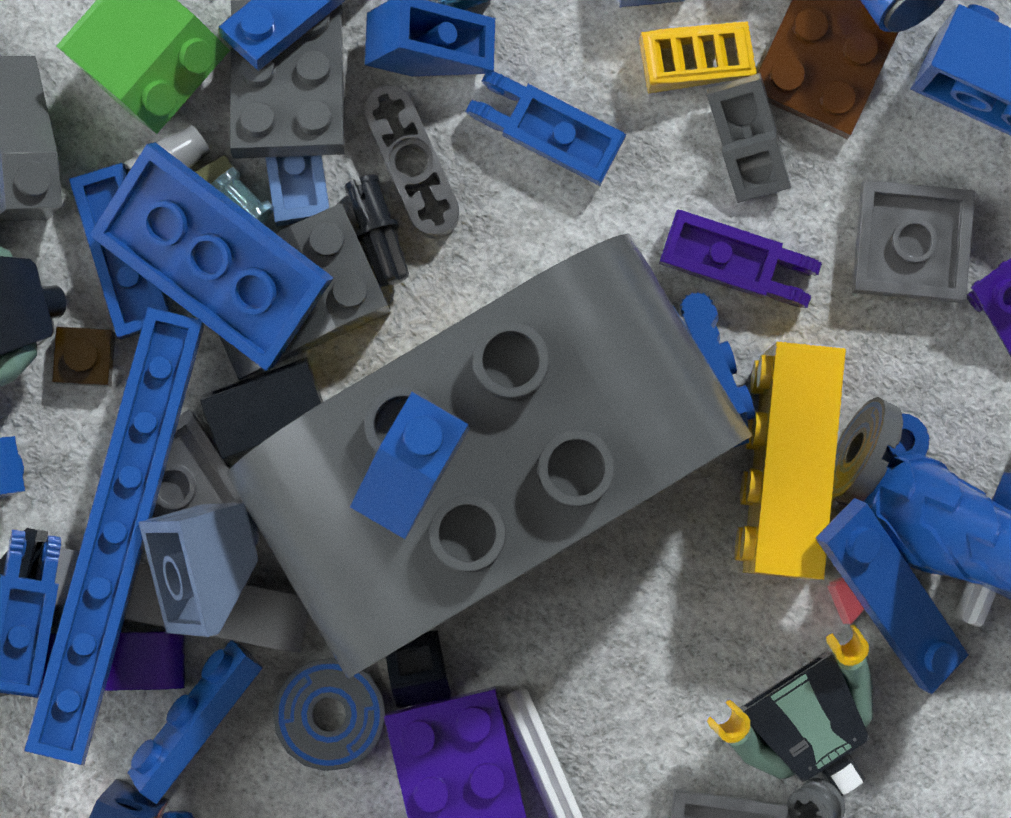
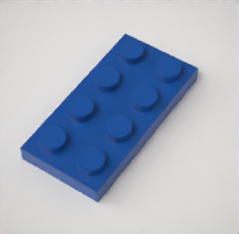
M156 142L146 144L89 235L265 371L277 364L334 279L330 274Z

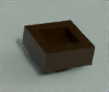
M56 327L52 382L67 385L112 387L115 332L108 329Z

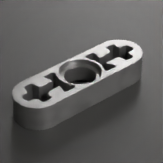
M380 86L368 95L364 104V115L370 132L415 230L427 238L437 239L445 237L455 229L459 221V205L409 94L398 86ZM387 99L390 100L393 106L402 104L405 108L398 113L399 122L404 134L411 128H415L417 131V135L400 137L389 147H386L384 140L395 139L389 122L386 119L377 121L374 117L381 112L380 102ZM410 147L422 150L428 158V165L425 171L415 177H407L396 168L397 156L402 150ZM434 177H437L440 185L429 186L435 202L438 205L447 203L450 209L443 213L444 223L435 226L431 219L422 221L418 215L426 211L420 191L416 192L412 197H409L406 192L407 189H417L427 185Z

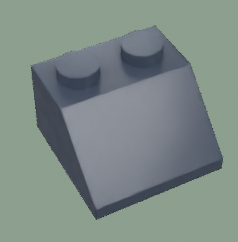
M244 503L201 504L140 521L139 526L166 633L203 637L219 634L259 560L255 547L259 541L258 528L250 513L246 511Z

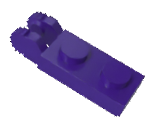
M677 209L659 264L764 299L768 296L773 300L806 309L808 308L811 295L805 293L800 288L787 286L771 280L776 264L802 275L816 276L819 275L822 262L782 248L783 243Z

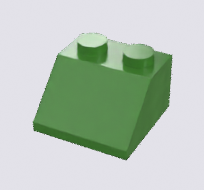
M96 0L56 45L60 51L125 111L156 134L230 51L192 12L177 0Z

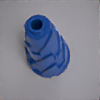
M915 453L894 457L903 462L894 469L888 468L877 487L863 502L868 504L909 567L930 574L946 575L975 584L989 585L1011 593V511L987 497L985 492L960 479L950 472L945 464L936 459Z

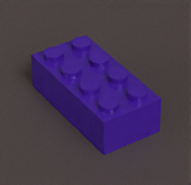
M495 686L388 712L384 715L408 818H527Z

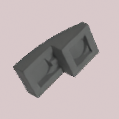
M761 73L707 88V97L721 139L722 154L737 203L790 189L791 183Z

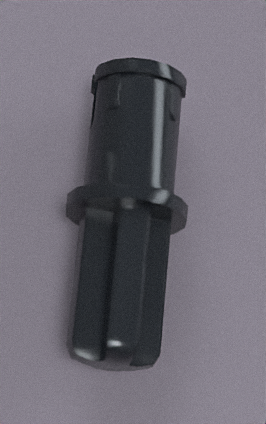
M371 174L359 177L361 185H357L356 180L353 179L346 183L344 187L349 195L360 228L356 232V236L359 241H364L378 284L382 287L399 284L409 277V271L395 232L399 228L397 219H391L379 185L378 175Z

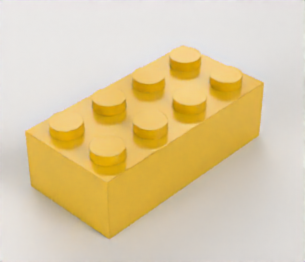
M776 342L763 355H760L759 360H754L751 375V393L760 394L758 411H755V418L748 420V429L753 436L749 438V443L745 444L746 449L754 450L753 468H750L749 472L743 471L740 488V504L749 505L747 526L744 525V527H738L734 552L735 560L743 561L742 573L805 580H824L826 553L815 538L830 523L846 353L844 348Z

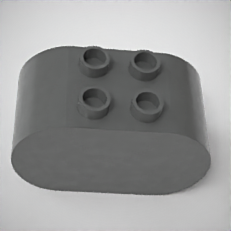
M622 234L591 246L541 272L314 407L243 456L230 468L227 476L345 676L349 679L753 435L630 234ZM411 392H414L469 424V431L407 538L404 539L350 508V505L381 443Z

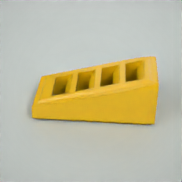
M748 21L667 28L641 32L639 45L648 94L734 81L757 74ZM734 37L739 65L728 66L724 39ZM713 41L717 67L707 68L703 42ZM692 44L696 69L686 70L682 45ZM671 47L674 71L664 72L661 49Z

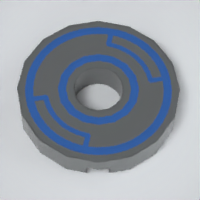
M875 397L867 401L856 412L837 443L832 492L833 500L846 506L854 498L864 501L877 487L888 469L886 467L889 462L882 459L887 445L895 449L901 439L903 428L901 408L879 397Z
M334 657L310 661L293 671L278 690L273 709L276 735L286 752L304 766L322 771L346 769L366 758L381 738L385 724L384 715L386 714L383 694L373 676L362 670L347 679ZM333 698L342 703L345 708L346 717L340 728L326 730L317 724L314 718V709L320 700Z

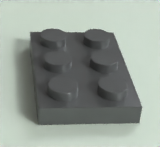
M231 0V16L251 0ZM342 4L259 71L231 47L230 150L233 159L345 154Z

